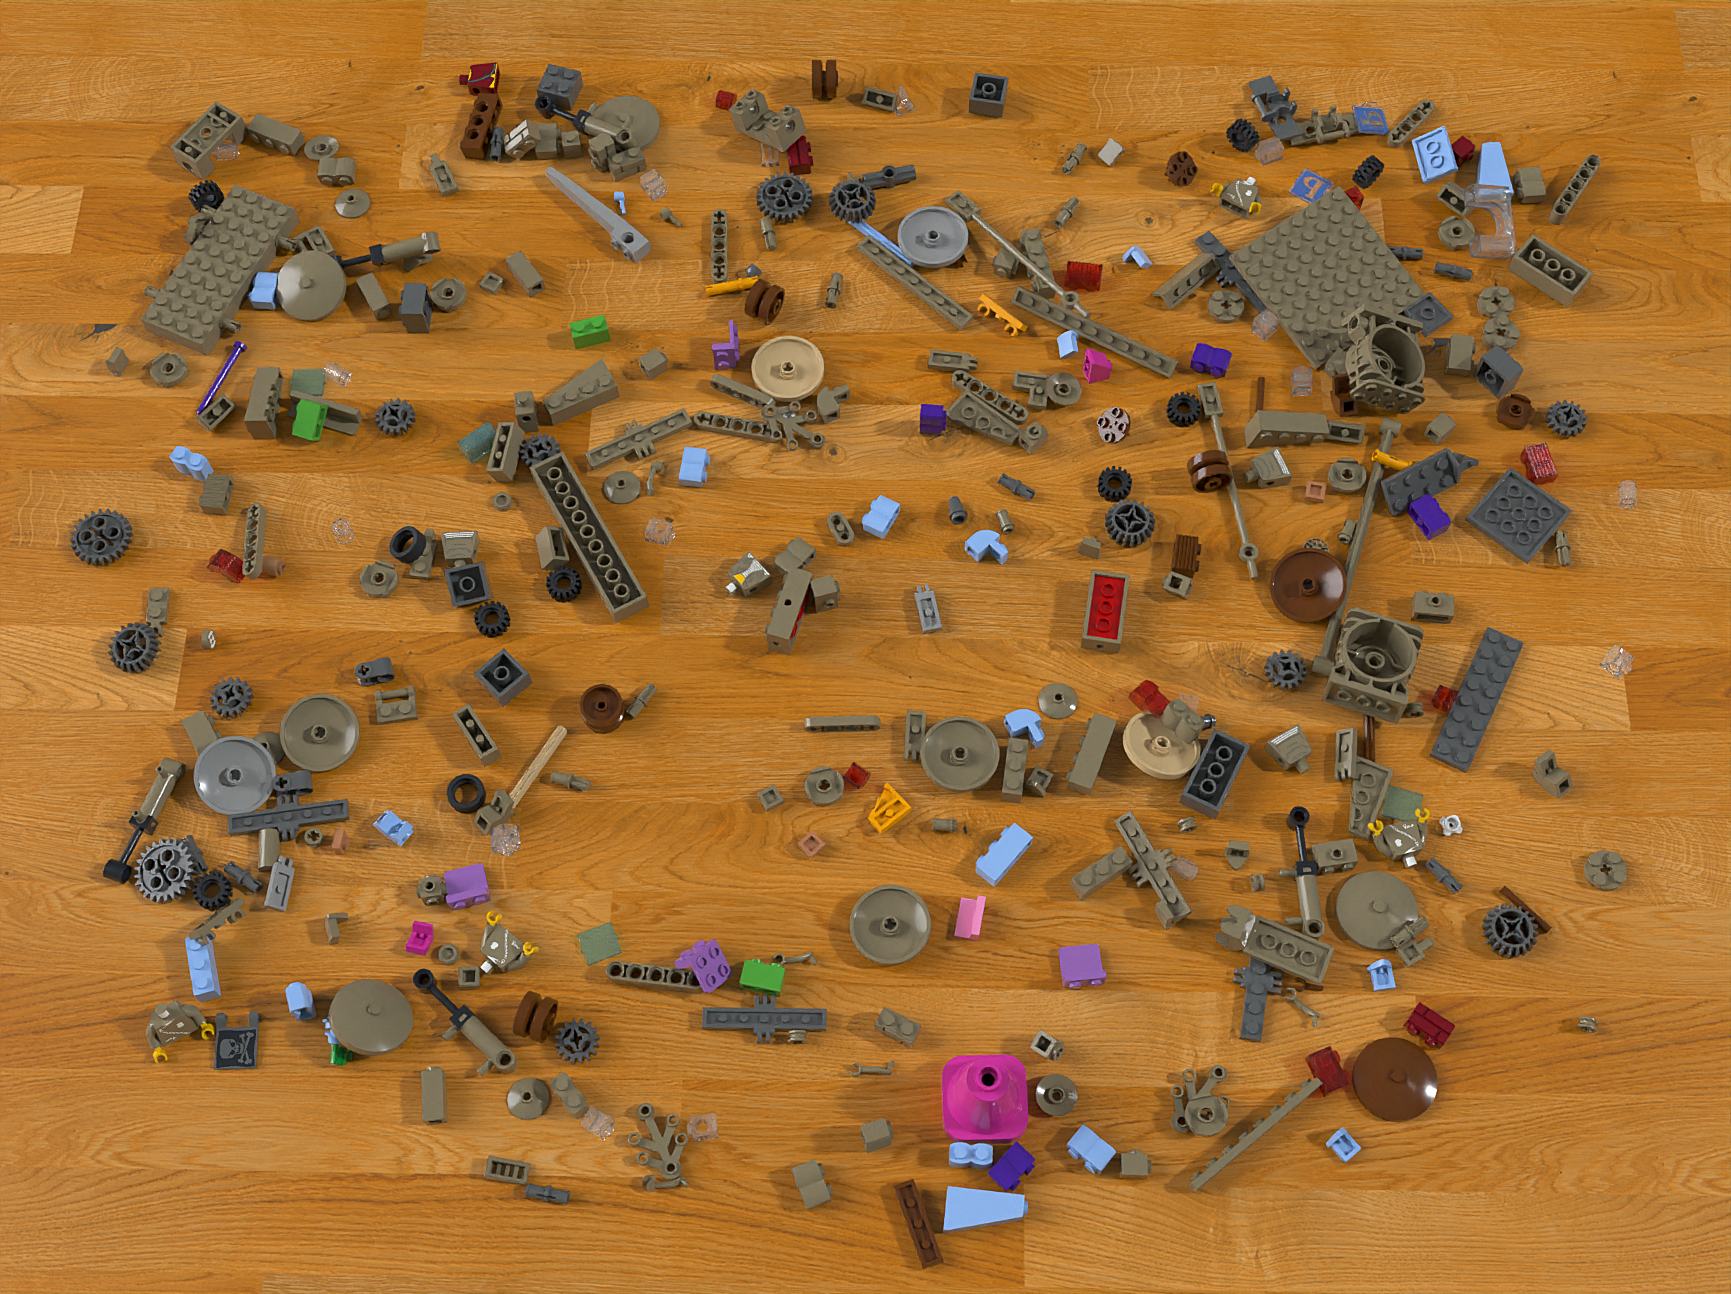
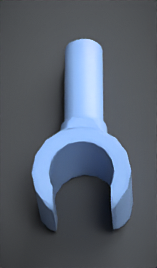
M616 191L614 193V201L620 202L621 214L626 215L624 193Z

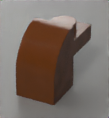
M1348 373L1332 376L1330 396L1333 408L1340 417L1358 414V401L1350 397L1352 389L1349 387L1351 380Z

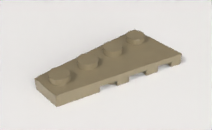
M968 390L947 410L946 419L1010 446L1019 439V434L1023 431Z
M1357 755L1356 777L1353 778L1348 834L1367 841L1371 833L1368 824H1374L1394 770Z

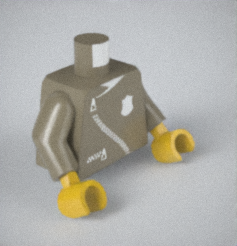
M1248 177L1246 181L1236 179L1234 182L1223 186L1214 183L1210 191L1211 193H1216L1217 197L1220 196L1219 207L1246 220L1249 219L1251 212L1259 215L1262 208L1261 197L1258 195L1259 188L1255 186L1257 182L1252 177Z
M1417 808L1415 815L1419 820L1414 818L1385 827L1381 821L1376 820V828H1374L1373 823H1369V830L1374 831L1372 836L1376 849L1386 857H1389L1392 862L1403 860L1406 869L1417 866L1418 864L1414 856L1419 855L1425 846L1427 836L1426 819L1430 816L1429 810L1424 808V815L1420 816V809Z
M495 910L487 914L488 922L481 943V952L487 960L480 966V969L488 976L496 967L503 973L524 968L532 954L539 951L538 947L531 949L533 941L523 944L500 923L497 925L496 922L502 919V915L498 914L495 919L493 917Z
M178 1000L167 1005L165 1003L158 1004L155 1007V1011L150 1014L152 1021L148 1023L146 1037L151 1049H154L153 1057L157 1064H159L157 1060L159 1055H163L167 1061V1054L165 1050L160 1048L161 1045L165 1047L199 1029V1026L202 1028L203 1039H208L205 1031H211L214 1035V1026L206 1024L207 1020L196 1006L182 1004Z

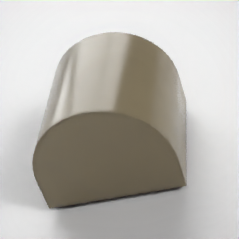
M479 966L459 967V989L465 991L479 989Z

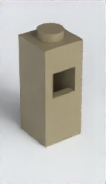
M521 250L506 259L509 271L530 298L546 289L543 278Z
M372 272L356 279L358 287L377 321L393 314L390 303Z
M429 1067L426 1071H421L423 1122L426 1125L448 1123L446 1073L440 1067Z

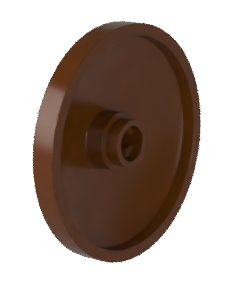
M1301 548L1286 554L1278 561L1271 573L1269 589L1276 608L1284 616L1300 623H1316L1329 618L1341 607L1347 593V577L1341 563L1330 553L1317 548Z
M1387 1037L1373 1041L1360 1052L1352 1070V1084L1358 1100L1370 1113L1386 1121L1405 1122L1417 1118L1430 1107L1437 1093V1073L1431 1059L1419 1046L1402 1038Z

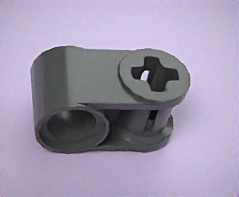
M388 657L361 663L355 668V674L358 677L359 683L365 687L389 682L395 678L392 662Z
M308 770L278 775L272 783L276 794L285 798V795L292 797L293 794L307 795L313 792L311 772Z

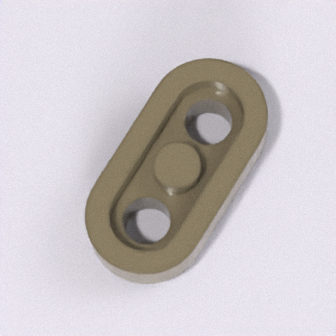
M841 512L831 513L827 518V525L834 539L840 546L846 547L851 545L854 541V532L846 517Z

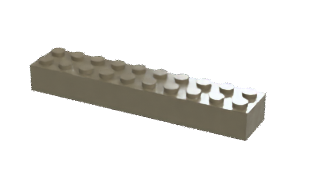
M561 452L529 467L537 487L560 527L563 528L566 538L615 624L649 607L646 594L565 454Z

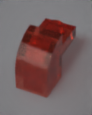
M219 549L216 554L211 556L206 567L211 572L221 573L231 582L240 583L245 577L242 572L243 561L223 549Z
M1144 680L1130 692L1128 698L1141 711L1147 708L1157 719L1163 714L1170 703L1158 691L1159 687L1149 680Z

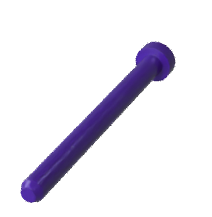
M235 341L233 345L235 349L199 406L197 415H200L208 408L238 356L247 349L244 343Z

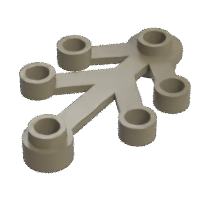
M793 401L790 405L779 408L772 404L765 405L762 408L761 417L766 422H769L772 441L779 442L782 439V432L778 430L777 421L783 425L789 451H795L798 448V442L794 439L792 431L810 440V446L813 449H821L824 446L825 438L822 434H813L798 425L804 422H814L817 417L815 411L809 410L804 415L790 418L782 416V414L790 412L794 414L799 413L801 404L798 401ZM796 405L798 409H793L792 406ZM767 411H773V414L770 415ZM812 414L814 418H809L808 415ZM774 434H779L780 437H779V438H775L773 435H774ZM820 438L821 441L816 442L814 439ZM794 443L796 446L791 447L789 444Z
M1221 1065L1213 1066L1209 1071L1210 1078L1197 1094L1209 1093L1216 1083L1223 1082L1227 1076L1226 1069ZM1192 1069L1185 1070L1182 1076L1186 1083L1188 1102L1196 1095L1194 1084L1196 1073ZM1215 1070H1220L1222 1076H1217ZM1191 1073L1193 1078L1187 1079L1185 1074ZM1175 1085L1170 1090L1175 1107V1114L1171 1117V1126L1176 1132L1185 1133L1190 1129L1186 1121L1184 1125L1178 1123L1179 1118L1185 1120V1111L1181 1099L1184 1091L1181 1086ZM1179 1089L1181 1094L1175 1095L1173 1090ZM1225 1095L1220 1096V1099L1226 1100V1108H1228L1230 1099ZM1207 1113L1205 1116H1201V1118L1208 1120L1207 1116L1212 1115V1113Z
M643 1103L638 1107L637 1114L642 1121L646 1122L654 1142L640 1137L636 1132L628 1136V1142L631 1146H640L660 1153L663 1160L651 1158L647 1152L642 1151L636 1157L640 1165H648L660 1169L666 1179H676L682 1172V1165L679 1159L684 1146L688 1144V1137L685 1133H678L676 1135V1146L672 1156H670L667 1149L675 1128L680 1123L679 1117L676 1114H670L667 1117V1127L662 1138L653 1119L655 1115L653 1106L649 1103ZM644 1108L649 1109V1113L646 1115L642 1114ZM675 1117L677 1119V1122L675 1124H670V1119ZM633 1136L638 1137V1141L636 1143L631 1142V1138ZM684 1136L686 1138L685 1142L679 1143V1137ZM646 1155L647 1160L645 1162H640V1156ZM669 1165H674L675 1169L674 1171L669 1172L667 1170V1167Z

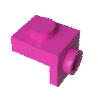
M414 921L412 924L413 932L406 944V952L426 956L434 939L433 925Z

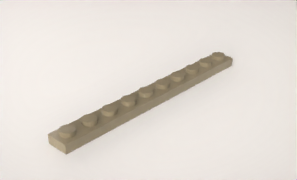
M1017 286L1011 303L1067 330H1073L1078 335L1169 378L1172 377L1179 362L1089 318L1086 319L1072 310L1065 309L1063 306L1021 286Z

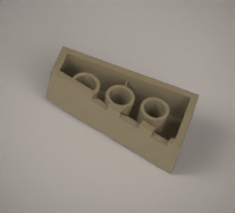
M601 358L543 400L546 413L554 426L620 396L617 384L603 358Z
M258 367L254 375V383L244 419L247 430L251 433L253 439H276L284 380L280 367Z
M1258 410L1245 426L1244 435L1247 448L1322 443L1329 435L1326 414Z

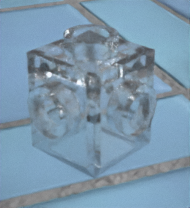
M502 823L491 829L493 853H499L501 856H510L513 852L520 849L519 826Z

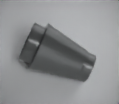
M958 496L950 497L948 500L949 519L953 524H962L967 519V512Z

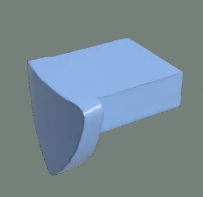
M1132 246L1122 257L1124 262L1134 258L1142 268L1148 269L1152 265V262L1139 246Z
M1070 330L1057 338L1060 358L1067 359L1078 353L1077 342H1079L1077 332Z
M1381 959L1367 967V971L1370 972L1374 992L1396 988L1392 965L1389 960Z
M1344 1127L1339 1129L1326 1143V1146L1330 1147L1344 1163L1361 1149Z

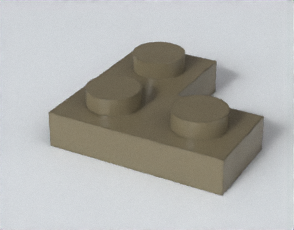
M1015 371L1012 390L1030 392L1028 408L1046 410L1048 399L1046 383L1051 376Z

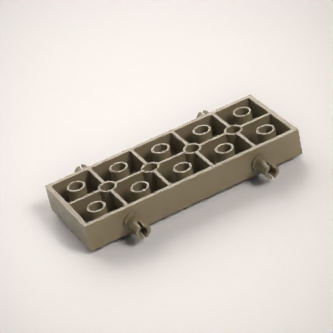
M234 185L218 209L208 205H204V208H201V213L209 215L211 219L163 288L159 290L151 285H147V288L144 290L145 296L154 299L141 318L146 330L207 356L226 329L235 333L240 332L242 323L233 320V318L248 298L249 293L252 292L254 288L253 278L256 277L257 273L267 270L282 247L290 251H294L297 247V241L289 239V236L300 221L295 208Z

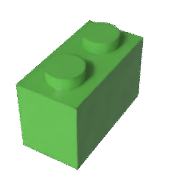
M604 315L569 323L576 349L611 341Z
M300 399L296 408L297 416L292 424V435L311 441H320L328 405L309 399Z
M758 959L745 960L739 982L740 988L781 997L786 976L785 968H782L783 966L777 963L763 964Z

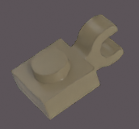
M1430 937L1418 944L1414 939L1396 949V952L1408 968L1424 959L1426 956L1423 952L1431 948L1434 943Z

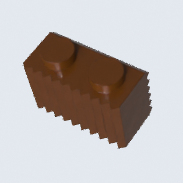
M1176 534L1171 565L1172 572L1192 578L1194 573L1198 572L1200 561H1197L1196 557L1200 555L1202 545L1198 544L1199 537Z

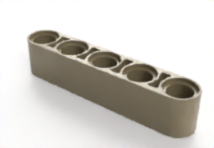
M1591 154L1585 158L1555 202L1548 217L1550 223L1561 225L1596 175L1601 164L1600 157Z
M612 961L606 967L607 976L614 984L691 994H701L704 992L701 985H692V982L697 979L693 970L622 961ZM620 969L621 973L618 976H612V971ZM639 971L642 973L637 979L631 977L634 972ZM655 974L662 975L658 981L651 980ZM676 976L682 978L681 982L678 984H674L671 982L672 979Z

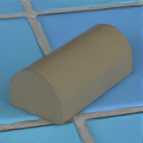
M865 86L862 103L895 112L899 104L900 95Z
M223 393L196 420L205 430L210 432L237 406Z
M1328 419L1329 435L1325 439L1362 444L1365 425Z
M267 828L259 831V872L272 871L274 863L278 862L281 834H279L277 829Z

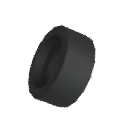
M412 526L403 527L393 535L389 546L390 553L402 563H412L423 554L426 548V537ZM413 538L411 546L402 552L405 543Z
M462 774L456 776L449 783L447 797L449 803L456 811L469 814L483 806L486 800V791L478 777L472 774ZM465 784L475 785L478 790L475 800L467 804H461L456 800L455 792L460 786Z

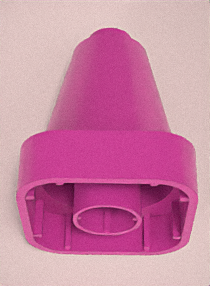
M1011 1055L956 1056L946 1063L942 1072L941 1084L943 1128L947 1137L955 1143L963 1142L969 1145L978 1143L1010 1144L1018 1141L1024 1135L1028 1124L1027 1082L1023 1064Z

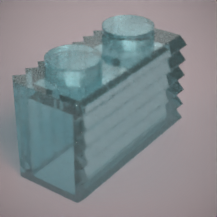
M488 421L458 441L462 454L470 463L491 451L497 431Z

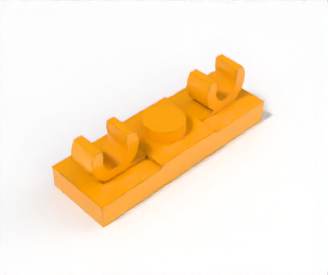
M984 294L980 296L979 299L984 303L978 306V311L981 312L986 307L985 316L989 317L993 310L996 312L995 317L1002 322L1007 320L1010 324H1007L1004 330L1008 332L1010 328H1014V332L1011 334L1013 337L1019 334V329L1024 332L1026 331L1027 325Z

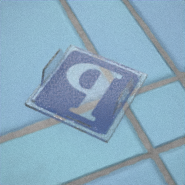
M1366 101L1361 106L1352 105L1359 133L1389 135L1390 131L1384 110L1381 107H1377V102Z
M1304 168L1288 193L1311 204L1330 192L1335 183Z

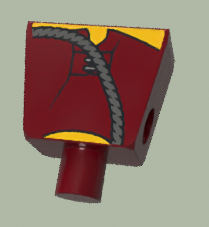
M496 62L471 65L469 75L459 76L460 85H468L469 92L473 96H478L479 93L498 94L500 70Z

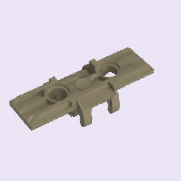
M1334 105L1330 106L1329 112L1326 115L1318 116V109L1312 110L1311 121L1296 124L1301 136L1291 138L1289 141L1291 146L1312 142L1320 144L1326 140L1349 138L1350 135L1363 133L1364 131L1359 129L1355 112L1340 115L1336 113L1337 107ZM1360 119L1362 127L1363 125H1369L1368 121H1362ZM1312 129L1315 132L1308 134L1307 130Z

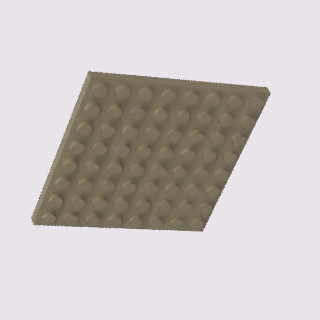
M1340 186L1229 257V260L1315 370L1327 363L1339 347L1345 351L1354 344L1348 336V329L1342 327L1341 320L1361 305L1367 304L1399 315L1404 309L1425 296V293Z

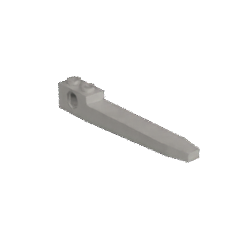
M552 167L545 170L546 177L560 191L610 233L611 245L616 250L619 249L626 259H631L636 264L651 251L649 240L623 218Z

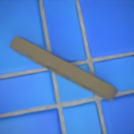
M716 209L711 215V277L714 284L727 282L728 218L726 211L723 209ZM718 216H722L721 224L718 223ZM717 230L724 231L722 235L715 234ZM718 244L724 245V248L721 250L715 249V246ZM717 259L724 260V263L718 265L715 263V261ZM718 271H721V278H717Z
M958 370L953 373L952 385L963 393L968 390L1014 424L1023 425L1027 422L1028 411L1020 404L965 371ZM976 385L980 390L973 392L970 390V387ZM991 394L995 399L988 401L985 399V396ZM1006 403L1010 408L1003 410L1000 408V405Z
M704 411L698 412L694 416L695 426L699 430L776 443L771 439L769 423ZM717 421H724L725 425L717 427L715 423ZM741 424L743 428L741 430H734L733 426ZM758 427L761 430L759 433L754 434L751 432V429ZM774 434V437L779 438L780 435Z
M254 503L249 507L246 518L242 572L251 580L259 577L263 565L266 509L259 503Z

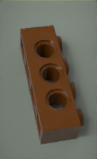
M478 94L477 100L474 102L473 112L469 117L468 126L465 128L464 138L460 142V149L465 158L485 160L490 140L492 139V128L496 127L503 107L498 94Z

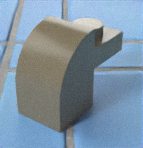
M847 384L837 386L832 391L825 386L818 393L817 411L824 425L840 418V407L838 404L850 399V389Z
M1547 750L1535 760L1536 769L1532 771V774L1537 783L1546 792L1559 799L1573 788L1570 773L1557 766L1554 752Z
M503 789L496 791L491 804L478 810L473 823L486 836L503 826L514 814L515 811L512 809L514 801Z

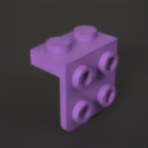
M733 319L729 320L730 343L712 344L715 370L737 368L736 361H740L737 325H733Z
M478 863L448 871L444 874L448 893L446 900L451 911L491 901L483 864Z
M702 939L695 942L692 949L682 952L680 954L681 957L674 962L677 969L691 966L705 993H711L732 976V971L716 939L705 942Z
M1097 944L1061 947L1059 949L1063 988L1098 987L1105 983L1106 972L1105 969L1102 970L1100 950Z

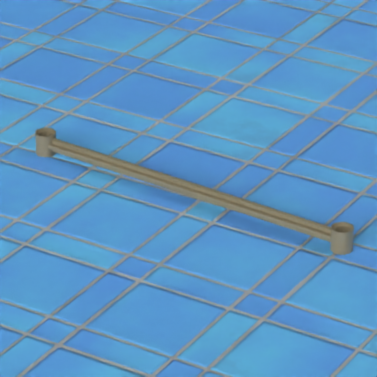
M1383 417L1379 433L1382 434L1378 448L1379 451L1389 454L1393 437L1397 438L1402 422ZM1376 461L1373 465L1344 567L1347 577L1346 597L1341 607L1330 617L1320 655H1315L1311 667V672L1329 677L1335 661L1331 660V656L1385 465Z

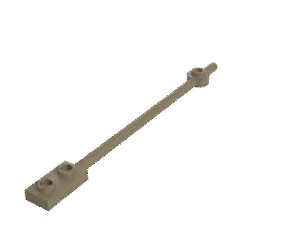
M958 190L945 199L946 204L967 223L974 220L1061 297V303L1065 309H1075L1086 319L1091 316V313L1080 304L1079 295L1076 292H1066L983 220L979 216L981 209Z
M1216 382L1198 384L1197 390L1204 418H1211L1218 449L1225 452L1228 458L1218 418L1223 417L1224 412ZM1233 478L1232 482L1228 485L1242 541L1239 558L1247 563L1251 580H1256L1259 577L1255 560L1258 557L1259 551L1249 541Z

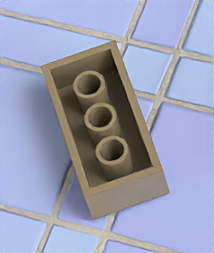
M1534 234L1513 256L1508 270L1567 308L1586 287L1593 274L1592 271Z

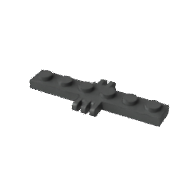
M1210 231L1195 239V244L1203 253H1213L1221 269L1219 276L1215 280L1218 283L1221 282L1220 286L1224 288L1227 285L1230 287L1234 285L1261 315L1269 311L1229 260L1232 254Z
M293 794V802H291L290 795H285V803H283V797L278 796V808L228 815V834L230 836L257 833L262 829L272 828L277 829L279 834H282L284 841L288 840V833L290 832L291 839L293 840L296 839V831H300L301 826L350 820L349 801L341 799L299 805L298 794Z
M1252 957L1249 960V967H1243L1242 970L1234 969V975L1242 977H1233V982L1241 984L1240 988L1246 989L1239 1039L1261 1042L1267 993L1281 995L1282 990L1274 988V986L1282 987L1283 982L1275 979H1283L1284 974L1270 971L1271 965Z
M755 995V1008L703 1007V1030H754V1035H758V1044H762V1036H766V1044H770V1036H775V1030L826 1031L827 1009L776 1008V995H771V1003H768V995H763V1003H759L760 996Z

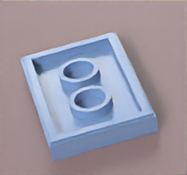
M1445 126L1412 140L1425 185L1458 171Z

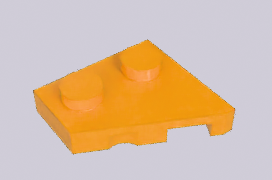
M886 783L881 797H878L875 808L871 811L868 820L882 835L909 814L912 809Z

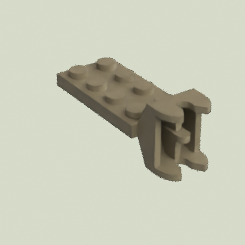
M1238 905L1227 907L1226 910L1230 916L1223 917L1220 928L1224 933L1215 934V940L1218 944L1232 951L1243 950L1242 954L1318 986L1321 985L1335 947L1259 915L1255 918L1252 911Z

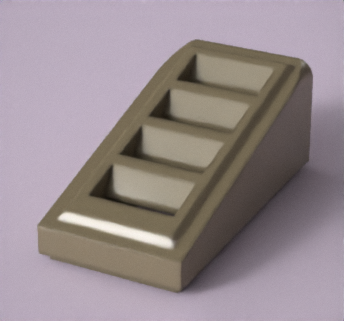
M488 1156L483 1179L526 1185L531 1163ZM493 1164H497L495 1174L491 1173ZM502 1165H506L504 1176L500 1175ZM510 1166L514 1167L512 1177H508ZM519 1167L523 1168L521 1179L517 1178Z

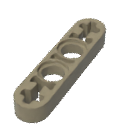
M1422 100L1389 133L1387 144L1392 148H1399L1432 115L1435 108L1434 103L1431 100ZM1417 116L1420 118V121H1414L1412 117ZM1401 127H1408L1410 131H1403Z
M714 374L709 381L714 389L762 409L765 405L776 404V401L771 396L720 374Z
M872 715L808 717L804 720V730L813 733L876 731L880 729V718Z

